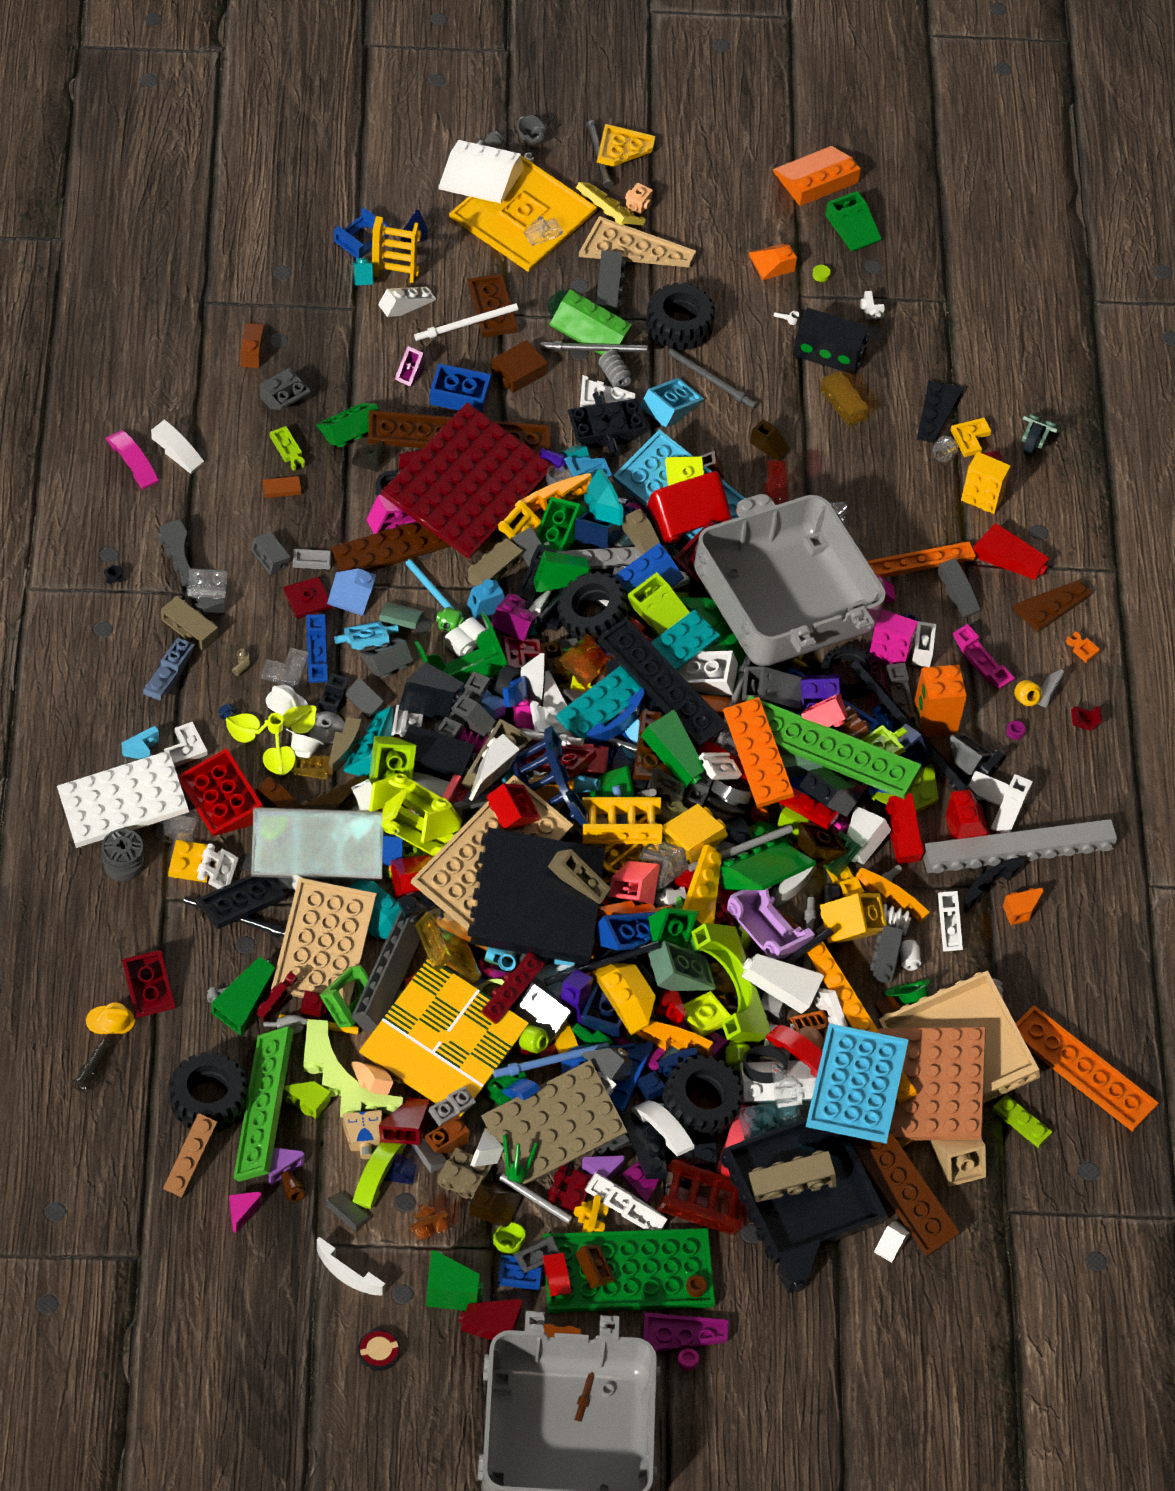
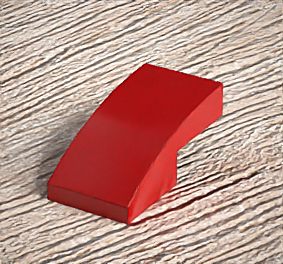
M564 1253L544 1255L543 1263L550 1297L571 1294Z

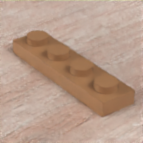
M198 1113L163 1187L164 1190L183 1198L218 1123L217 1121Z

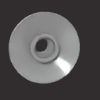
M329 711L318 712L315 716L314 727L308 732V735L324 744H332L335 732L343 733L345 723L336 713Z

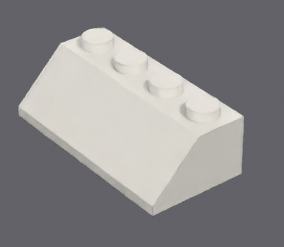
M800 1060L788 1061L786 1076L778 1082L768 1084L758 1083L749 1079L743 1072V1063L739 1064L740 1084L743 1087V1104L812 1100L816 1078L810 1074L811 1068ZM780 1061L747 1063L750 1068L764 1073L775 1072L784 1067Z

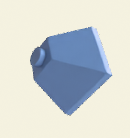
M359 568L336 572L327 604L363 616L376 574Z

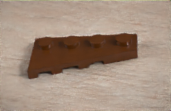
M642 711L640 714L633 779L669 782L672 778L670 769L641 737L648 725L662 717L661 712Z

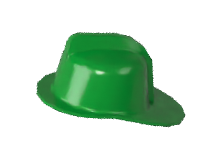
M924 979L913 983L896 985L888 988L885 994L888 996H899L905 1005H912L922 997H929L927 985L930 984L931 980Z

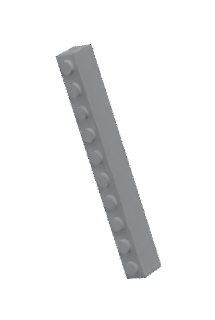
M1109 819L924 843L925 853L922 856L927 873H941L949 870L959 871L964 868L975 869L987 865L996 866L1014 859L1034 861L1036 859H1051L1063 855L1072 856L1079 853L1089 854L1094 851H1109L1114 849L1117 837L1112 820Z

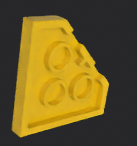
M605 124L597 163L614 167L649 154L653 150L655 136Z

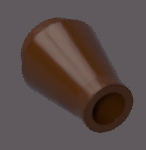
M292 1171L284 1172L281 1178L286 1198L290 1199L291 1202L300 1201L305 1196L304 1186L293 1175Z

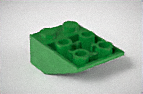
M858 191L827 202L825 216L851 252L882 240L867 203Z

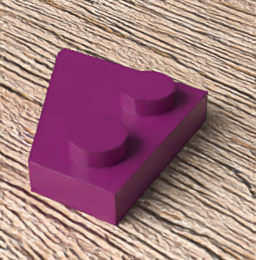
M639 1162L621 1173V1178L639 1199L648 1204L660 1179H646Z

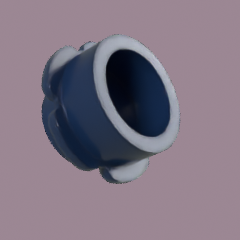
M232 704L223 705L218 710L219 718L226 720V717L235 716L236 707H233Z

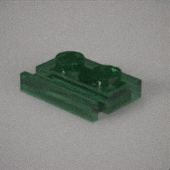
M842 831L838 833V836L848 852L823 866L837 878L862 848Z

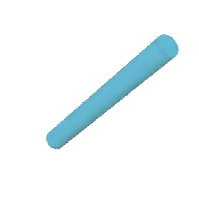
M408 559L405 564L444 608L450 607L455 609L411 559Z

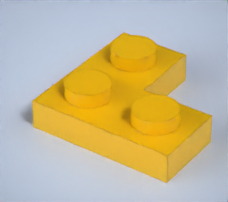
M985 418L951 426V432L964 457L975 455L977 452L981 453L982 448L977 439L991 435V429Z

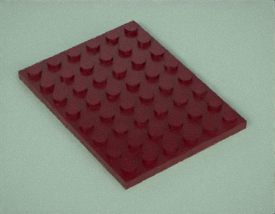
M467 402L382 490L381 495L459 553L470 559L498 529L500 521H504L516 507L517 501L529 496L553 470L554 465L541 458L538 453Z

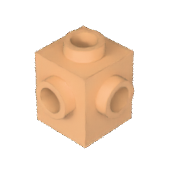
M637 183L625 196L627 200L626 208L641 215L651 205L653 190Z

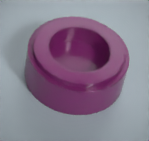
M1017 720L1009 722L1006 729L1008 737L1014 740L1024 737L1026 732L1025 725Z

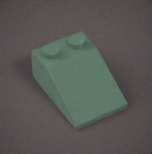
M667 941L659 944L660 949L648 953L650 965L655 975V982L659 987L670 991L714 990L716 988L705 955Z

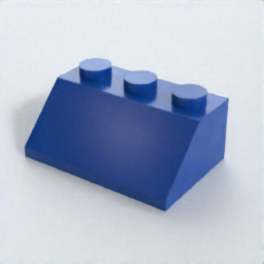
M660 543L614 575L623 584L627 594L656 572L671 588L684 579L671 556Z

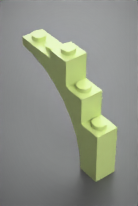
M308 1019L304 1052V1072L311 1074L323 1073L322 1087L331 1092V1097L341 1096L340 1117H343V1113L382 1110V1113L390 1115L403 1104V1097L371 1093L367 1088H361L359 1082L348 1074L338 1062L331 1048L328 1036V1021Z

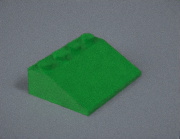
M771 840L762 846L751 848L749 852L737 854L736 858L724 860V864H721L719 881L721 889L765 890L815 866L816 861L784 842Z

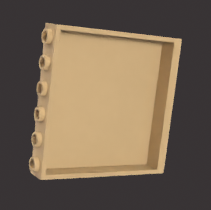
M988 971L976 973L968 980L958 981L950 988L940 989L932 996L922 997L918 1002L912 1005H904L900 1010L894 1013H886L879 1019L881 1028L985 1027L983 1103L1040 1078L1039 1068Z

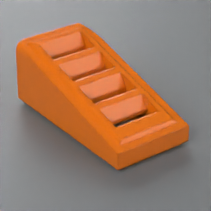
M824 1010L789 1018L787 1024L789 1028L791 1024L795 1025L794 1030L798 1032L800 1029L798 1025L805 1027L807 1022L809 1026L822 1032L828 1029L829 1022ZM821 1017L825 1024H821L818 1018ZM811 1020L815 1021L816 1026L813 1025Z

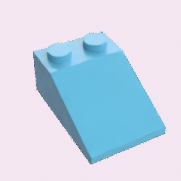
M676 378L648 389L640 406L648 415L654 417L660 425L669 427L676 424L700 405L704 398L680 378Z

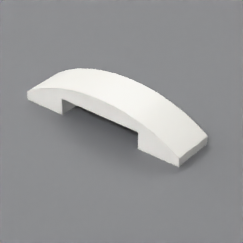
M648 1100L632 1107V1112L642 1122L648 1121L666 1139V1146L676 1156L694 1149V1144L684 1128L663 1106Z
M320 1237L317 1239V1252L324 1265L335 1277L358 1291L383 1296L385 1293L384 1282L370 1272L363 1278L336 1259V1248Z

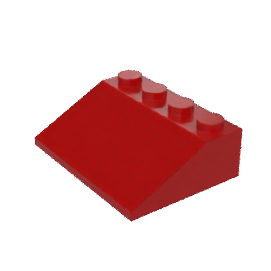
M227 748L178 775L182 788L212 836L253 825L254 808H264Z

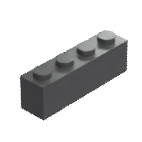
M601 250L596 304L616 315L617 311L621 309V300H618V297H622L623 287L619 286V283L623 284L624 273H621V270L625 268V260L622 259V252Z

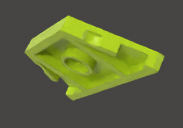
M932 763L921 769L910 791L913 795L916 813L938 803L939 800ZM876 792L870 798L873 801L878 800L887 805L889 797L895 795Z

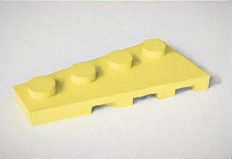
M583 182L578 183L576 189L582 192L581 195L593 201L592 204L602 208L605 214L614 217L615 222L618 224L644 225L645 218L634 216V211L619 206L620 202L607 197L608 194L594 185Z

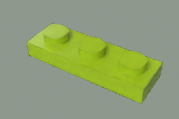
M1007 1094L993 1106V1112L1037 1148L1052 1135L1050 1129Z

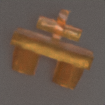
M424 1204L418 1206L420 1212L415 1213L414 1217L416 1220L419 1218H423V1220L408 1227L410 1233L414 1232L418 1240L422 1241L431 1236L427 1229L428 1225L433 1224L437 1234L448 1229L445 1219L448 1216L447 1212L444 1210L429 1216V1214L435 1212L434 1207L426 1208Z

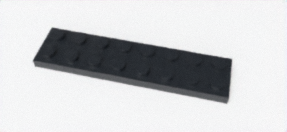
M625 618L598 637V643L645 690V693L665 714L672 710L677 713L691 742L698 749L727 729L728 724L628 618Z

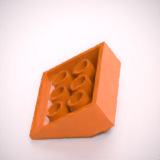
M830 146L774 168L773 172L798 205L802 206L858 183L861 169L852 157Z

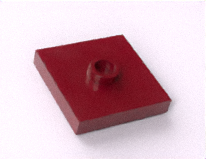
M319 577L283 587L284 594L296 619L332 609V606L327 604L328 596Z

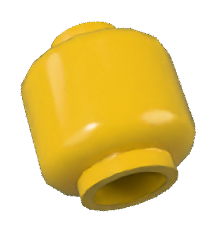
M1023 680L1015 687L1014 694L1016 699L1025 706L1036 705L1042 697L1041 688L1030 680Z

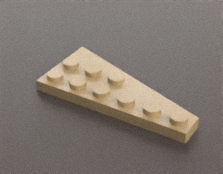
M600 216L579 251V257L601 259V250L622 252V259L627 262L690 267L696 256V250L626 225H620L617 222Z

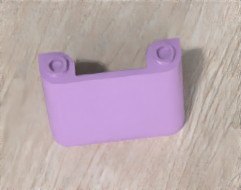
M771 887L765 890H741L732 894L728 900V912L759 945L767 957L785 959L813 939L815 934L810 928L803 931L800 927L793 929L774 908L773 902L775 898L773 896L770 897L768 891Z

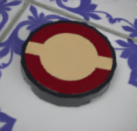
M383 1329L372 1330L361 1338L358 1345V1356L363 1365L375 1371H384L391 1368L400 1356V1343L396 1336L389 1331Z

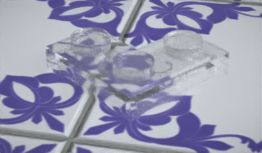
M290 648L285 663L266 659L261 679L298 688L309 652Z

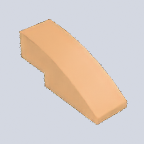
M352 1062L351 1066L361 1088H367L371 1093L389 1094L393 1080L385 1069L373 1064Z

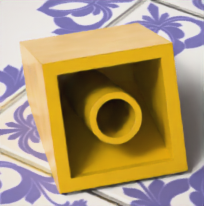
M696 804L662 826L667 843L690 864L699 860L704 845L709 844L715 848L728 836L725 823L720 819L716 820L707 807L702 808L699 804Z
M857 893L820 905L825 930L830 927L834 933L827 938L828 943H842L876 935L878 932L882 933L883 926H887L880 893Z

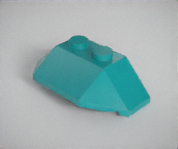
M598 469L587 486V493L584 494L585 504L588 505L590 512L593 513L596 519L619 526L623 525V506L619 503L615 489L603 469Z
M358 880L349 888L372 892L377 895L368 934L374 938L387 939L398 916L400 907L397 901L374 881Z

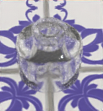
M949 436L940 437L932 447L933 457L942 463L951 461L958 452L957 442Z

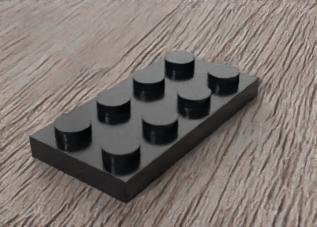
M249 875L197 898V905L213 925L220 929L285 900L286 894L271 877H251Z

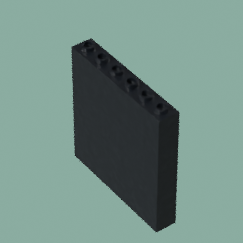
M488 827L487 833L482 834L481 845L484 846L483 852L479 853L478 863L481 864V869L477 870L475 881L479 883L478 888H474L473 900H476L475 906H472L470 918H473V924H469L467 936L471 937L470 944L523 954L531 952L535 956L584 965L589 964L592 956L598 903L562 881L548 865L558 851L572 849L602 879L606 849Z
M807 1118L726 1147L721 1155L722 1164L730 1173V1181L733 1186H736L739 1192V1200L745 1205L748 1219L751 1223L753 1222L756 1228V1236L759 1241H762L765 1247V1255L768 1259H771L773 1265L780 1262V1257L783 1253L819 1240V1247L883 1224L887 1218V1214L849 1136L806 1127ZM817 1151H829L836 1174L837 1187L829 1188L827 1184L821 1186V1189L817 1191L807 1188L800 1194L789 1195L786 1192L781 1198L760 1202L755 1201L748 1174L753 1169L758 1167L765 1169L772 1167L776 1162L786 1163L798 1156L805 1158L812 1156Z

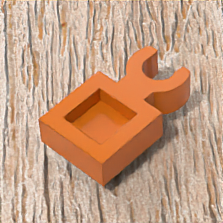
M1076 631L1073 633L1075 640L1069 636L1067 637L1066 643L1074 647L1073 652L1085 663H1088L1100 653V649L1088 638L1082 640L1081 635Z

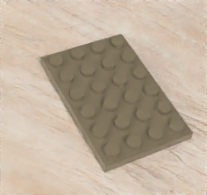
M591 1060L538 1086L539 1091L533 1094L532 1097L524 1101L516 1097L481 1115L490 1135L496 1137L503 1147V1135H507L510 1168L511 1164H514L517 1143L520 1144L519 1165H523V1169H525L534 1143H538L528 1172V1178H524V1182H519L524 1186L628 1133ZM503 1148V1151H502V1153H501V1157H502V1159H503L504 1162H505V1155H504V1148Z

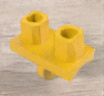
M595 1195L594 1200L588 1201V1203L582 1202L581 1206L575 1207L573 1213L576 1217H579L578 1222L583 1223L582 1232H604L605 1223L598 1221L597 1216L604 1218L608 1213L609 1206L600 1202L601 1196Z

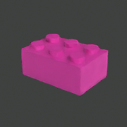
M882 609L875 625L869 654L873 656L872 659H875L876 663L885 665L907 664L911 655L918 621Z

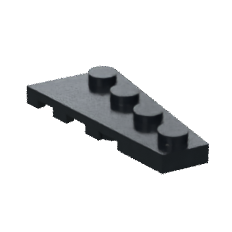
M619 1112V1116L628 1132L626 1135L630 1138L631 1146L637 1154L638 1162L645 1178L667 1179L663 1136L648 1121L642 1122L633 1112Z

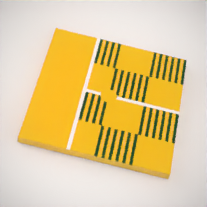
M428 957L361 1047L359 1053L435 1104L446 1099L448 1094L463 1086L466 1087L475 1100L493 1075V1070L499 1067L529 1023L508 1010L500 1021L494 1024L481 1014L482 1009L491 998ZM466 1111L458 1115V1117L461 1119Z

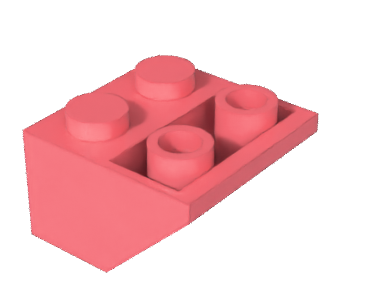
M627 861L612 876L608 897L624 901L632 900L633 902L654 904L660 864Z

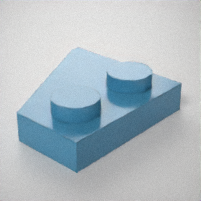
M571 456L564 458L572 477L590 473L593 478L597 470L601 468L607 477L612 475L605 458H574Z

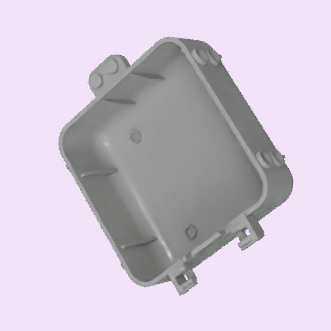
M759 494L738 502L736 509L738 518L707 527L700 533L694 561L695 571L746 655L754 664L770 666L869 633L875 628L885 599L883 581L881 578H877L841 522L838 511L833 509L826 499L817 495H807L775 505L768 495Z
M526 1311L525 1331H503L493 1338L489 1354H485L483 1381H487L483 1454H479L477 1479L482 1480V1491H651V1488H655L657 1480V1466H653L655 1393L660 1379V1367L656 1366V1352L649 1342L641 1338L619 1337V1316L600 1315L599 1335L593 1340H589V1335L555 1333L554 1337H548V1334L544 1332L545 1312ZM530 1320H537V1324H530ZM607 1325H614V1329L607 1328ZM593 1372L595 1376L589 1395V1407L585 1409L582 1422L576 1421L574 1419L579 1406L577 1405L578 1398L582 1396L589 1373Z

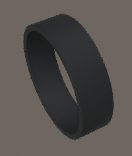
M757 1046L748 1050L744 1055L743 1072L749 1079L755 1082L775 1083L782 1080L787 1074L788 1058L783 1051L775 1047ZM757 1057H771L780 1061L784 1067L775 1072L764 1073L750 1068L747 1062Z

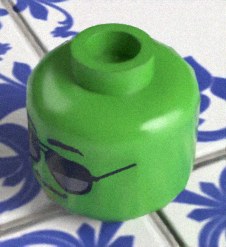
M446 607L442 612L439 611L436 617L439 629L448 633L465 621L461 611Z

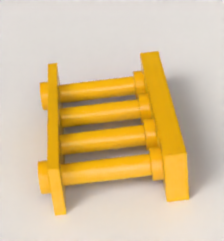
M376 216L372 235L374 277H379L380 270L386 269L410 273V283L414 282L415 276L418 277L420 266H417V247L421 237V231H418V223L414 224L413 231L386 227V225H383V217ZM388 234L411 238V243L385 239L386 237L383 236ZM389 246L411 250V255L386 251L382 247ZM390 258L411 263L410 266L388 263L382 259Z
M582 797V803L589 812V824H583V844H662V824L655 823V814H661V797ZM596 814H608V824H596ZM616 814H628V824H616ZM636 814H647L648 824H636Z

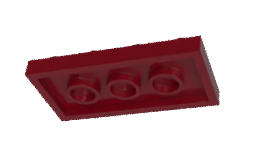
M562 746L563 757L560 758L561 766H566L569 776H576L597 757L596 750ZM544 748L527 757L526 764L543 756L546 749ZM549 762L533 771L550 773L552 770Z

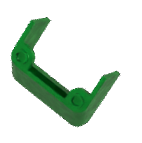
M484 611L480 614L487 630L480 632L476 637V644L479 649L444 664L442 658L437 654L426 656L418 640L414 642L423 664L427 662L465 684L473 671L488 678L498 675L500 670L507 665V660L492 624Z

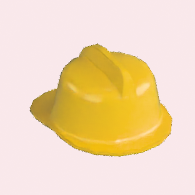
M117 1002L96 1007L86 1017L87 1027L90 1031L97 1034H124L129 1032L135 1023L133 1013L126 1006Z

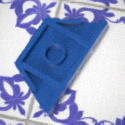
M649 1041L647 1044L638 1045L630 1043L624 1046H609V1048H622L629 1054L627 1057L633 1061L630 1077L627 1081L612 1080L617 1086L610 1095V1099L620 1112H626L637 1087V1081L641 1077L654 1048V1042Z

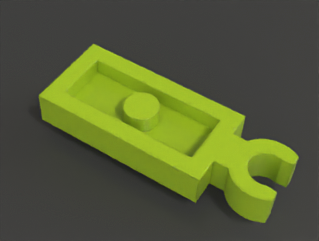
M284 426L271 431L270 438L285 463L291 461V469L293 471L296 470L295 464L297 463L301 464L302 468L305 467L302 451L288 428Z

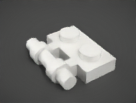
M208 844L202 854V863L199 864L197 869V878L205 880L207 875L210 877L208 884L220 889L231 883L238 857L224 849L216 853L214 852L215 845ZM210 861L215 862L213 868L209 866Z

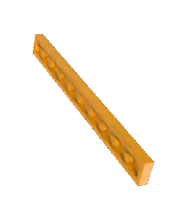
M821 942L806 954L817 972L824 975L822 980L826 987L836 992L843 1014L851 1027L880 1034L824 942ZM903 1069L896 1097L899 1104L917 1095L915 1088Z

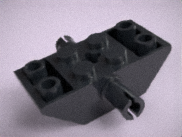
M596 391L592 395L596 405L568 409L576 441L590 448L608 446L611 457H614L613 452H615V456L621 454L618 444L628 443L647 430L638 398L606 403L604 392L599 391V395L598 391Z

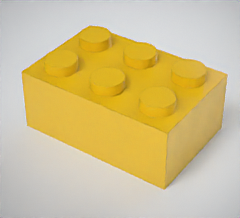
M977 452L968 467L961 500L986 512L995 514L1004 496L1011 465Z

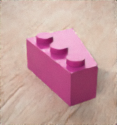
M382 495L377 496L367 517V522L373 534L416 521Z

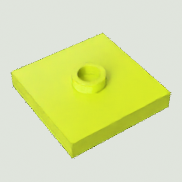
M702 457L665 458L668 486L704 474Z
M711 991L683 1004L686 1012L684 1020L696 1034L702 1037L722 1028L721 1022L731 1016Z

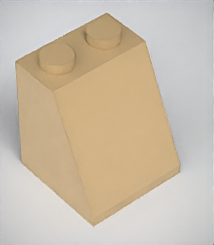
M929 1140L948 1187L986 1177V1145L982 1140Z

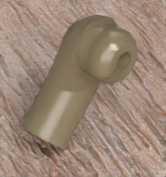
M243 648L237 651L238 664L232 669L236 676H239L251 664L250 655Z

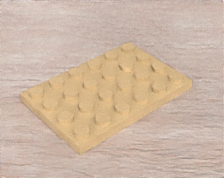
M298 878L272 988L279 985L280 982L283 983L287 974L292 972L299 980L290 989L289 996L303 998L305 990L322 993L348 967L360 966L377 896L376 893ZM349 981L339 990L347 1006L351 1004L356 984L353 981Z

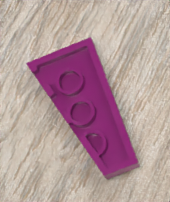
M645 1313L643 1340L649 1342L655 1352L727 1343L728 1320Z

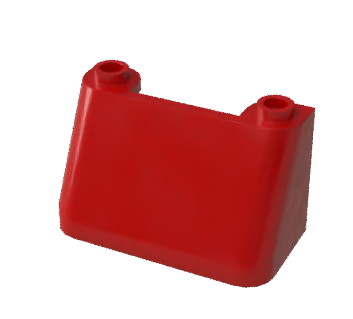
M717 471L657 489L650 495L647 504L648 512L663 545L678 543L683 533L704 527L710 520L715 524H719L732 519L723 483Z

